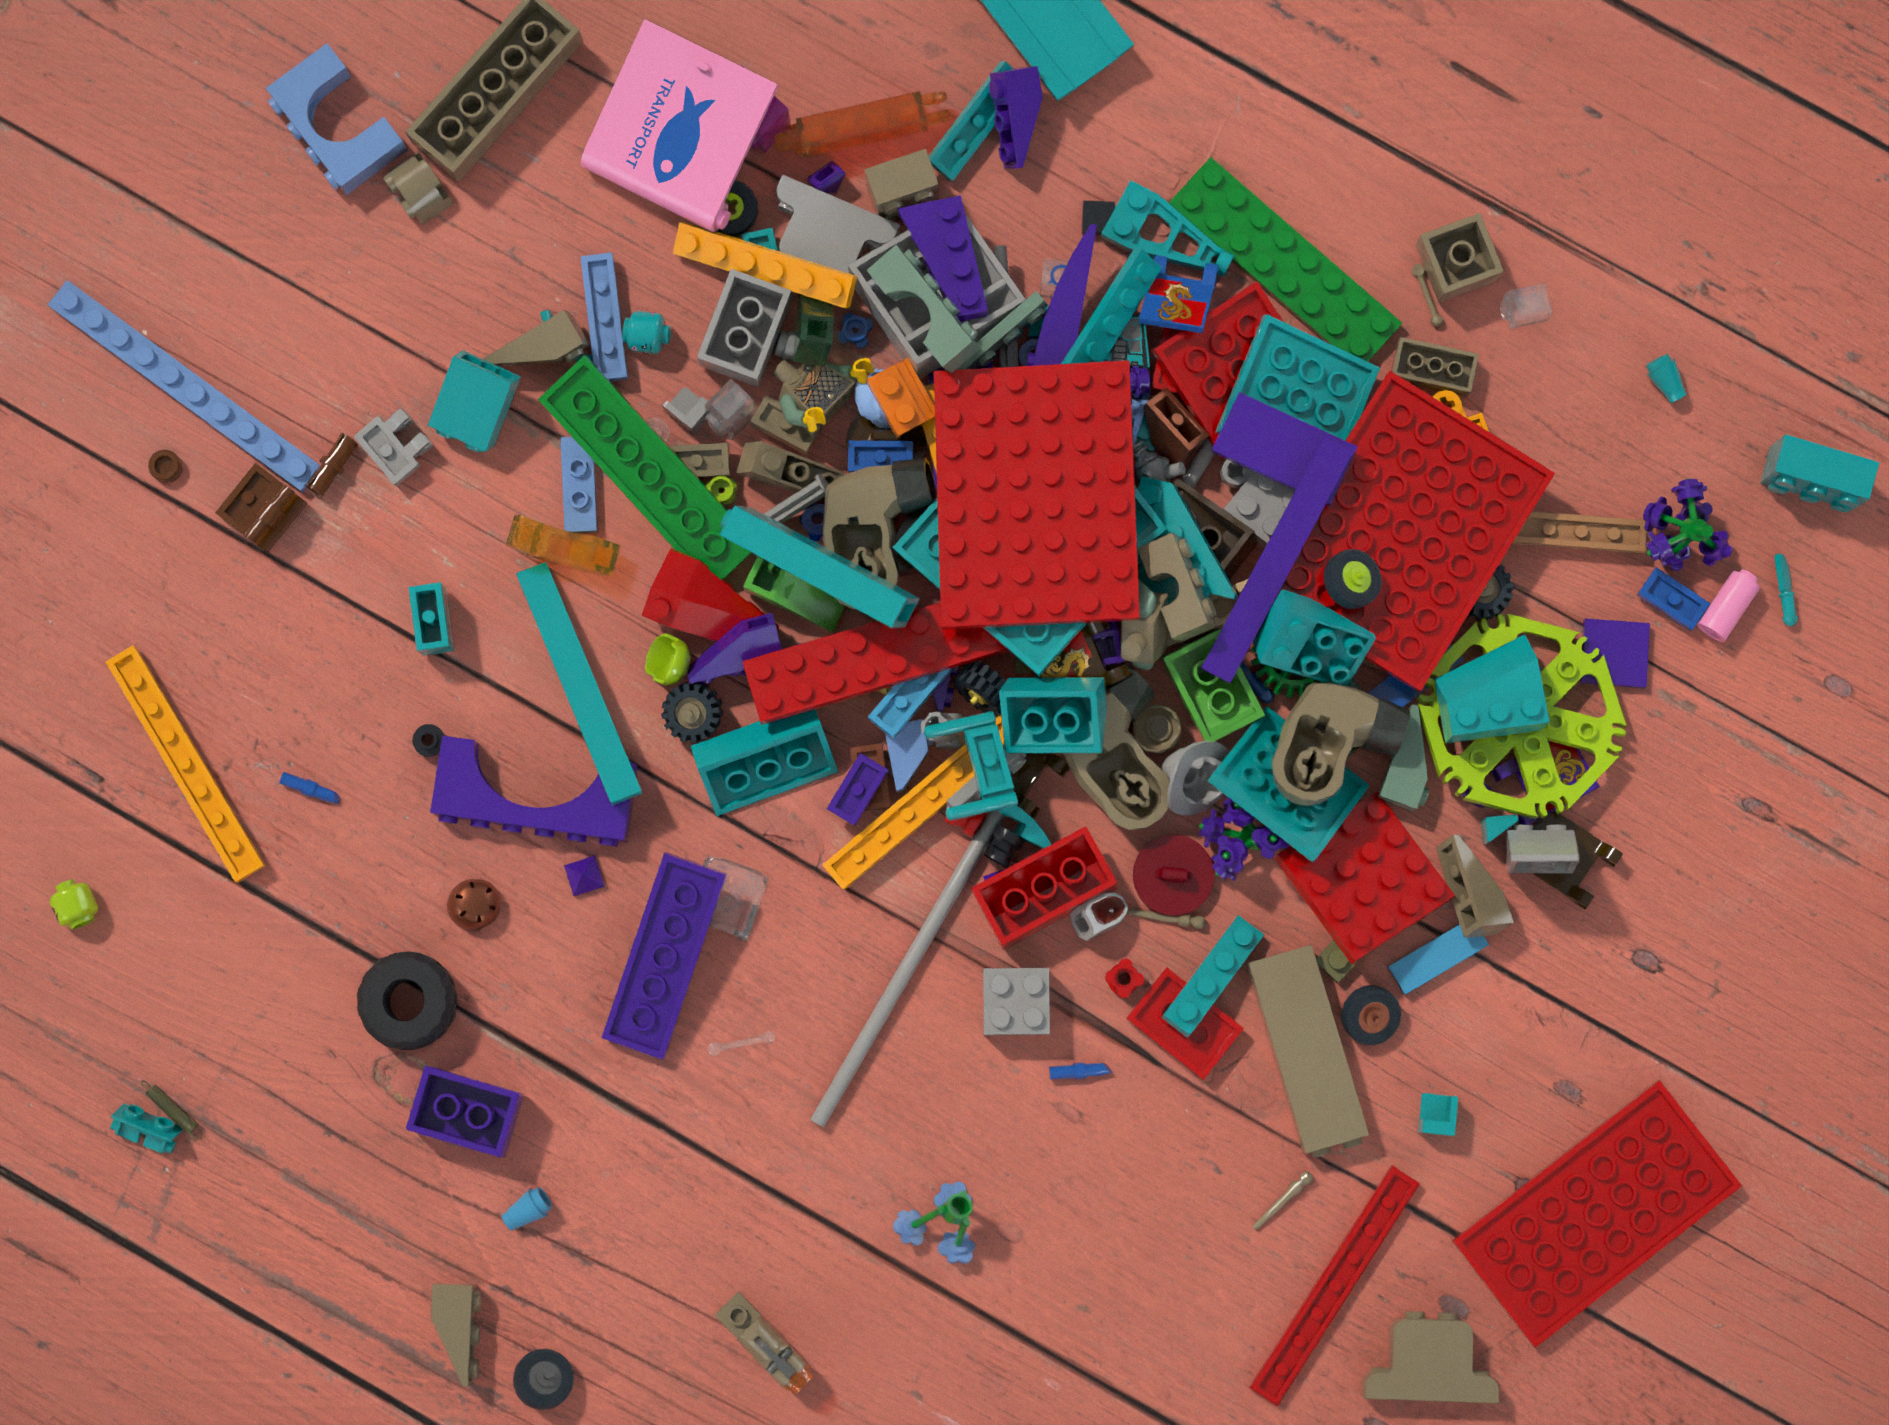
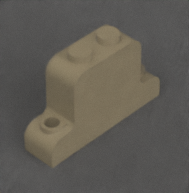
M1405 1311V1317L1396 1318L1389 1328L1388 1367H1371L1370 1371L1362 1379L1361 1396L1365 1399L1499 1403V1386L1490 1377V1371L1473 1370V1330L1468 1323L1458 1320V1313L1438 1312V1318H1425V1312Z

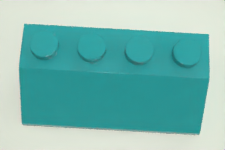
M816 709L763 725L758 721L691 746L699 774L716 816L838 772Z

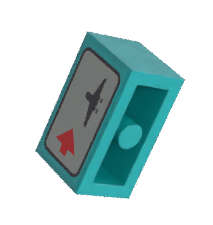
M441 582L408 587L417 651L422 656L455 651L446 587Z

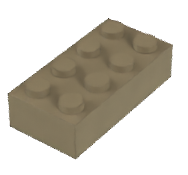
M1400 337L1397 343L1392 372L1413 385L1440 391L1448 390L1468 397L1472 390L1479 354Z

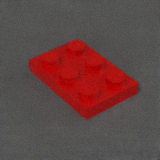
M1166 967L1126 1019L1204 1080L1244 1028L1214 1004L1188 1038L1163 1020L1161 1017L1187 984Z

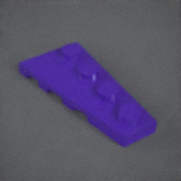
M961 195L898 208V215L902 222L905 223L913 243L919 249L928 271L941 287L939 291L943 299L948 297L959 309L960 312L956 314L958 319L966 321L988 316L986 300Z

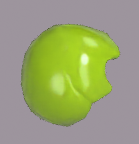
M667 633L656 637L646 656L645 672L653 677V681L666 686L676 684L689 669L691 655L687 644Z

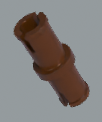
M340 433L339 438L327 456L323 455L319 460L321 465L305 486L318 496L324 497L325 492L337 474L341 475L345 470L343 468L344 464L359 444L351 437Z

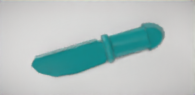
M1780 553L1775 555L1774 560L1780 591L1779 598H1781L1783 611L1782 620L1785 625L1792 627L1798 621L1793 597L1795 593L1792 591L1785 555Z

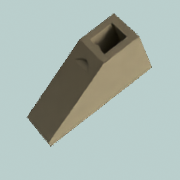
M762 441L745 443L736 473L767 485L797 493L814 482L818 474H821L827 483L830 484L842 477L845 472Z
M435 1283L432 1284L431 1319L462 1386L468 1387L473 1384V1379L478 1378L479 1359H474V1345H479L480 1325H475V1312L481 1311L482 1294L481 1292H476L477 1284Z

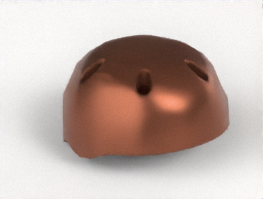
M468 879L459 883L449 894L447 911L451 920L460 928L465 930L482 929L492 924L498 917L500 897L496 888L488 881ZM456 895H460V896H462L463 898H462V899H457V898H456ZM489 906H494L495 909L492 910L489 908ZM465 911L466 914L460 917V913ZM478 916L481 918V923H478Z

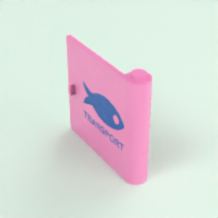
M644 19L584 149L581 166L713 233L719 229L723 230L728 224L731 215L728 212V204L725 203V200L779 85Z

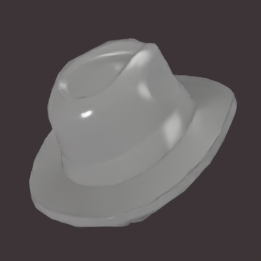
M1214 741L1196 742L1186 748H1178L1165 759L1162 770L1167 774L1170 781L1167 804L1172 812L1179 815L1198 814L1210 808L1222 797L1224 793L1220 792L1207 780L1230 753L1224 745Z

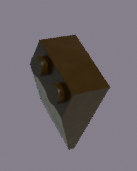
M1177 478L1173 484L1176 485L1230 580L1258 544L1255 531Z

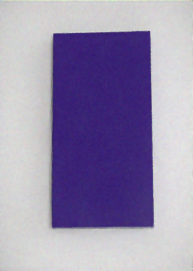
M1239 392L1211 452L1295 491L1321 441L1326 436L1354 451L1325 504L1330 507L1358 446Z

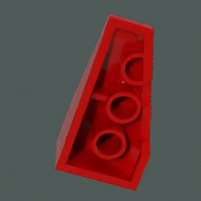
M671 548L651 586L641 616L673 629L718 641L740 621L765 615V613L752 602L746 601L736 593L728 582L722 581L709 570L710 567L704 562ZM775 622L776 628H777V632H778L779 625Z

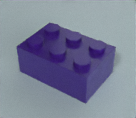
M424 1066L405 1130L497 1157H506L524 1093L432 1066Z

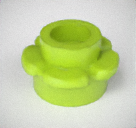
M714 476L706 485L722 504L729 505L736 498L737 485L733 479H729L727 476ZM724 488V493H719V489Z

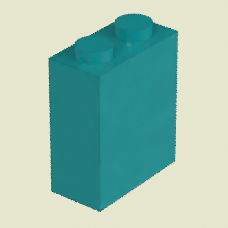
M464 350L459 352L451 360L428 426L436 429V433L444 438H456L464 442L465 446L472 451H488L496 445L521 376Z

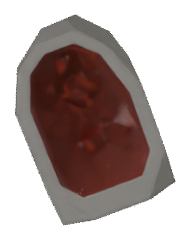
M1104 893L1074 909L1070 913L1071 924L1078 937L1088 941L1119 925L1127 914L1128 905L1119 894Z

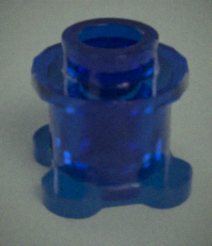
M816 503L810 505L800 517V523L809 532L808 538L814 542L820 541L823 536V522L821 524H814L812 520L817 516H821L824 519V504Z

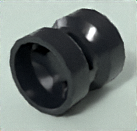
M998 825L993 832L994 839L990 844H986L982 854L995 863L1009 868L1014 862L1013 855L1016 851L1021 850L1025 840Z

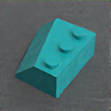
M1526 635L1518 637L1434 680L1445 743L1539 731L1549 723L1538 658Z

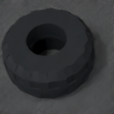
M398 952L381 958L366 971L357 992V1011L366 1031L383 1045L399 1050L423 1048L441 1038L453 1022L458 1004L455 984L447 970L435 959L417 952ZM414 981L423 990L425 996L424 1007L421 1013L414 1019L402 1021L391 1010L390 996L400 983Z

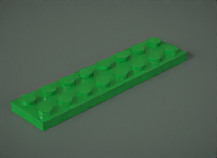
M1212 157L1203 164L1169 202L1171 206L1218 247L1235 255L1232 262L1253 281H1258L1261 288L1321 340L1369 362L1402 325V322Z
M584 355L538 399L675 550L701 560L722 581L752 554L747 549L720 535L723 529L721 521L728 510L587 356Z

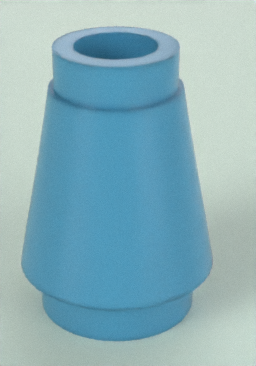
M537 1187L534 1190L529 1188L502 1214V1219L508 1229L513 1231L516 1228L547 1217L548 1211L553 1209V1205L549 1196L541 1187Z

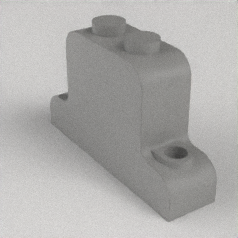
M782 175L777 186L778 208L792 215L779 244L780 252L849 273L848 265L861 258L867 248L875 250L900 235L899 224L785 175Z

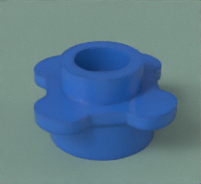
M853 313L845 314L843 316L842 330L837 335L838 340L841 343H853L860 349L868 345V333L873 329L872 320L870 318L863 319L860 316H855ZM857 328L859 331L858 333H853L852 330Z

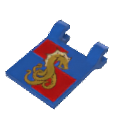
M1155 255L1154 261L1162 269L1146 293L1139 323L1203 333L1213 292L1217 285L1219 265L1206 263L1201 281L1168 276L1166 269L1168 257Z

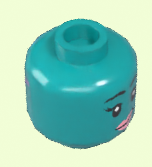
M635 311L630 318H625L622 339L623 343H627L632 352L658 354L662 350L663 344L669 345L671 326L665 324L662 314Z

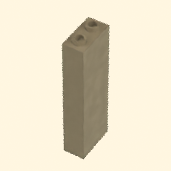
M1312 945L1246 964L1303 1154L1311 1152L1312 1158L1332 1153L1330 1147L1342 1143L1344 1149L1363 1144L1361 1137L1368 1136L1369 1132Z

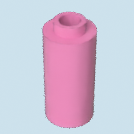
M1741 569L1740 572L1732 571L1697 623L1698 628L1709 637L1719 642H1725L1760 590V586L1756 583L1758 578L1744 569Z

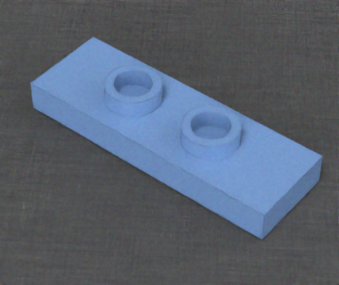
M560 437L565 534L598 532L595 462L573 437Z

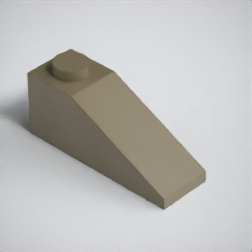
M563 310L483 359L497 366L564 361L571 363L581 358L585 354L583 350L589 347L590 344L573 314Z
M1459 834L1452 835L1438 845L1436 850L1447 885L1455 894L1452 901L1464 938L1496 935L1513 924L1511 911L1504 892Z

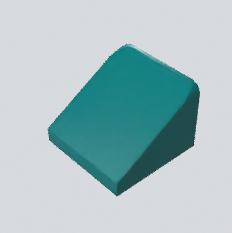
M1515 814L1482 819L1483 845L1518 821V816Z

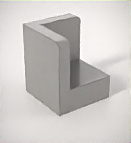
M683 387L670 403L665 401L662 405L668 415L693 435L711 415L707 408L709 401L703 396L699 398L687 387Z

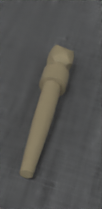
M1128 909V915L1178 923L1179 926L1184 927L1193 925L1195 928L1201 929L1205 926V918L1199 915L1195 917H1190V914L1168 916L1155 911Z
M1303 1171L1299 1175V1180L1297 1182L1294 1180L1288 1186L1289 1189L1253 1225V1228L1258 1230L1295 1195L1298 1196L1304 1190L1302 1187L1309 1185L1314 1180L1313 1175L1308 1171Z

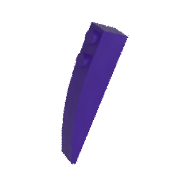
M1090 224L1063 271L1045 314L1035 353L1028 354L1027 366L1062 364L1077 340L1097 228L1095 224Z

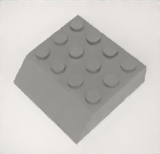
M965 214L988 309V316L966 320L978 333L979 336L975 339L978 342L1026 299ZM907 230L849 264L848 271L849 274L857 276L856 292L903 360L909 359L919 379L941 367L940 363L923 343L929 332L931 321L926 303L919 298H904L894 301L882 291L867 272L868 268L897 245L905 252L910 249L921 261L922 264L918 268L924 276L927 273L932 276Z

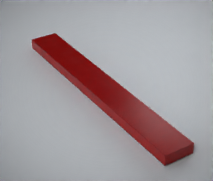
M1390 1166L1250 1384V1389L1278 1407L1420 1185L1419 1182L1395 1166Z

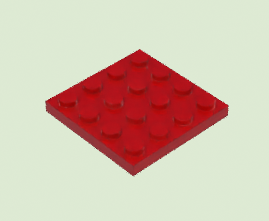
M1258 281L1209 312L1203 333L1182 330L1151 351L1193 417L1209 434L1207 438L1212 446H1214L1219 436L1215 433L1262 316L1268 314L1283 322Z
M1378 791L1354 806L1314 862L1310 861L1292 846L1284 849L1274 858L1351 964L1368 955L1455 897V894L1385 800L1378 798Z

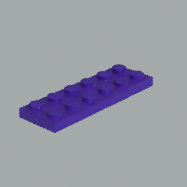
M667 852L664 853L601 1038L662 1060L665 1058L727 873Z

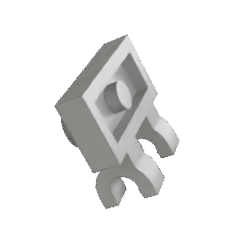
M401 408L386 422L377 416L353 436L395 486H398L421 466L415 458L434 446L428 437L421 432L406 446L403 445L395 434L404 430L414 421Z

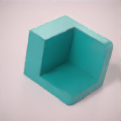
M1423 1093L1420 1100L1418 1132L1455 1136L1458 1096Z

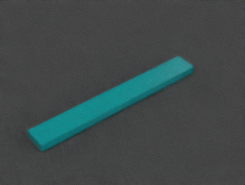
M544 562L516 573L611 805H616L642 794L547 563Z

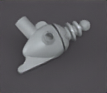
M1136 438L1133 448V455L1136 457L1134 470H1137L1135 473L1140 481L1143 476L1170 483V478L1185 474L1186 469L1182 462L1170 465L1166 457H1158V453L1148 452L1146 450L1148 446H1142L1143 442H1137Z

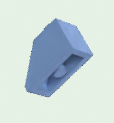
M922 719L909 721L894 740L885 733L897 793L905 790L928 756V746L934 745L933 741H930L921 732Z

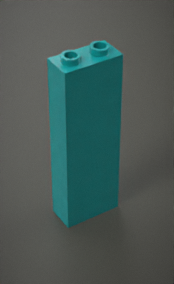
M734 506L733 510L729 509L725 513L721 521L723 529L720 535L891 628L905 627L920 599L751 507Z

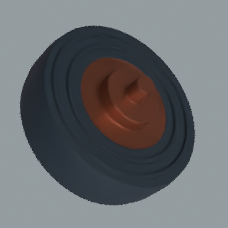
M1368 985L1356 989L1347 997L1342 1007L1341 1020L1344 1029L1354 1040L1365 1045H1377L1388 1040L1396 1032L1401 1020V1009L1398 1001L1389 991L1379 986Z

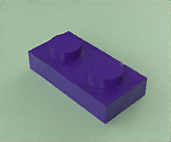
M860 753L828 805L827 810L856 826L889 770Z

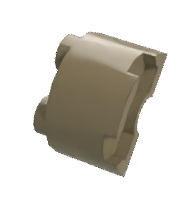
M419 152L388 171V175L383 177L393 194L399 191L405 200L400 204L409 218L412 219L416 216L421 224L426 223L453 205L452 200L441 186L440 181Z

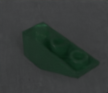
M798 293L793 352L794 362L825 366L833 341V304Z

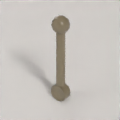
M1416 264L1412 268V275L1418 278L1432 315L1431 324L1439 327L1443 324V318L1437 313L1424 279L1425 268L1421 264Z

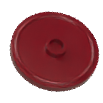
M1176 834L1160 836L1145 845L1135 860L1133 883L1136 893L1147 907L1157 913L1168 916H1180L1190 913L1200 907L1210 895L1214 883L1213 863L1207 851L1195 840Z

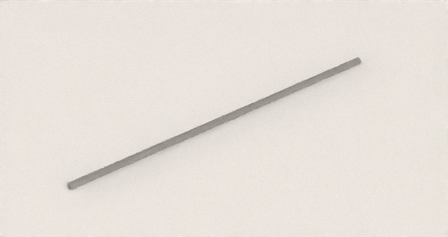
M1208 438L1200 446L1181 479L1193 489H1195L1214 456V453L1211 452L1213 446ZM996 810L987 813L810 1119L811 1121L823 1128L827 1124L980 860L986 844H989L993 832L1000 825L1005 815Z

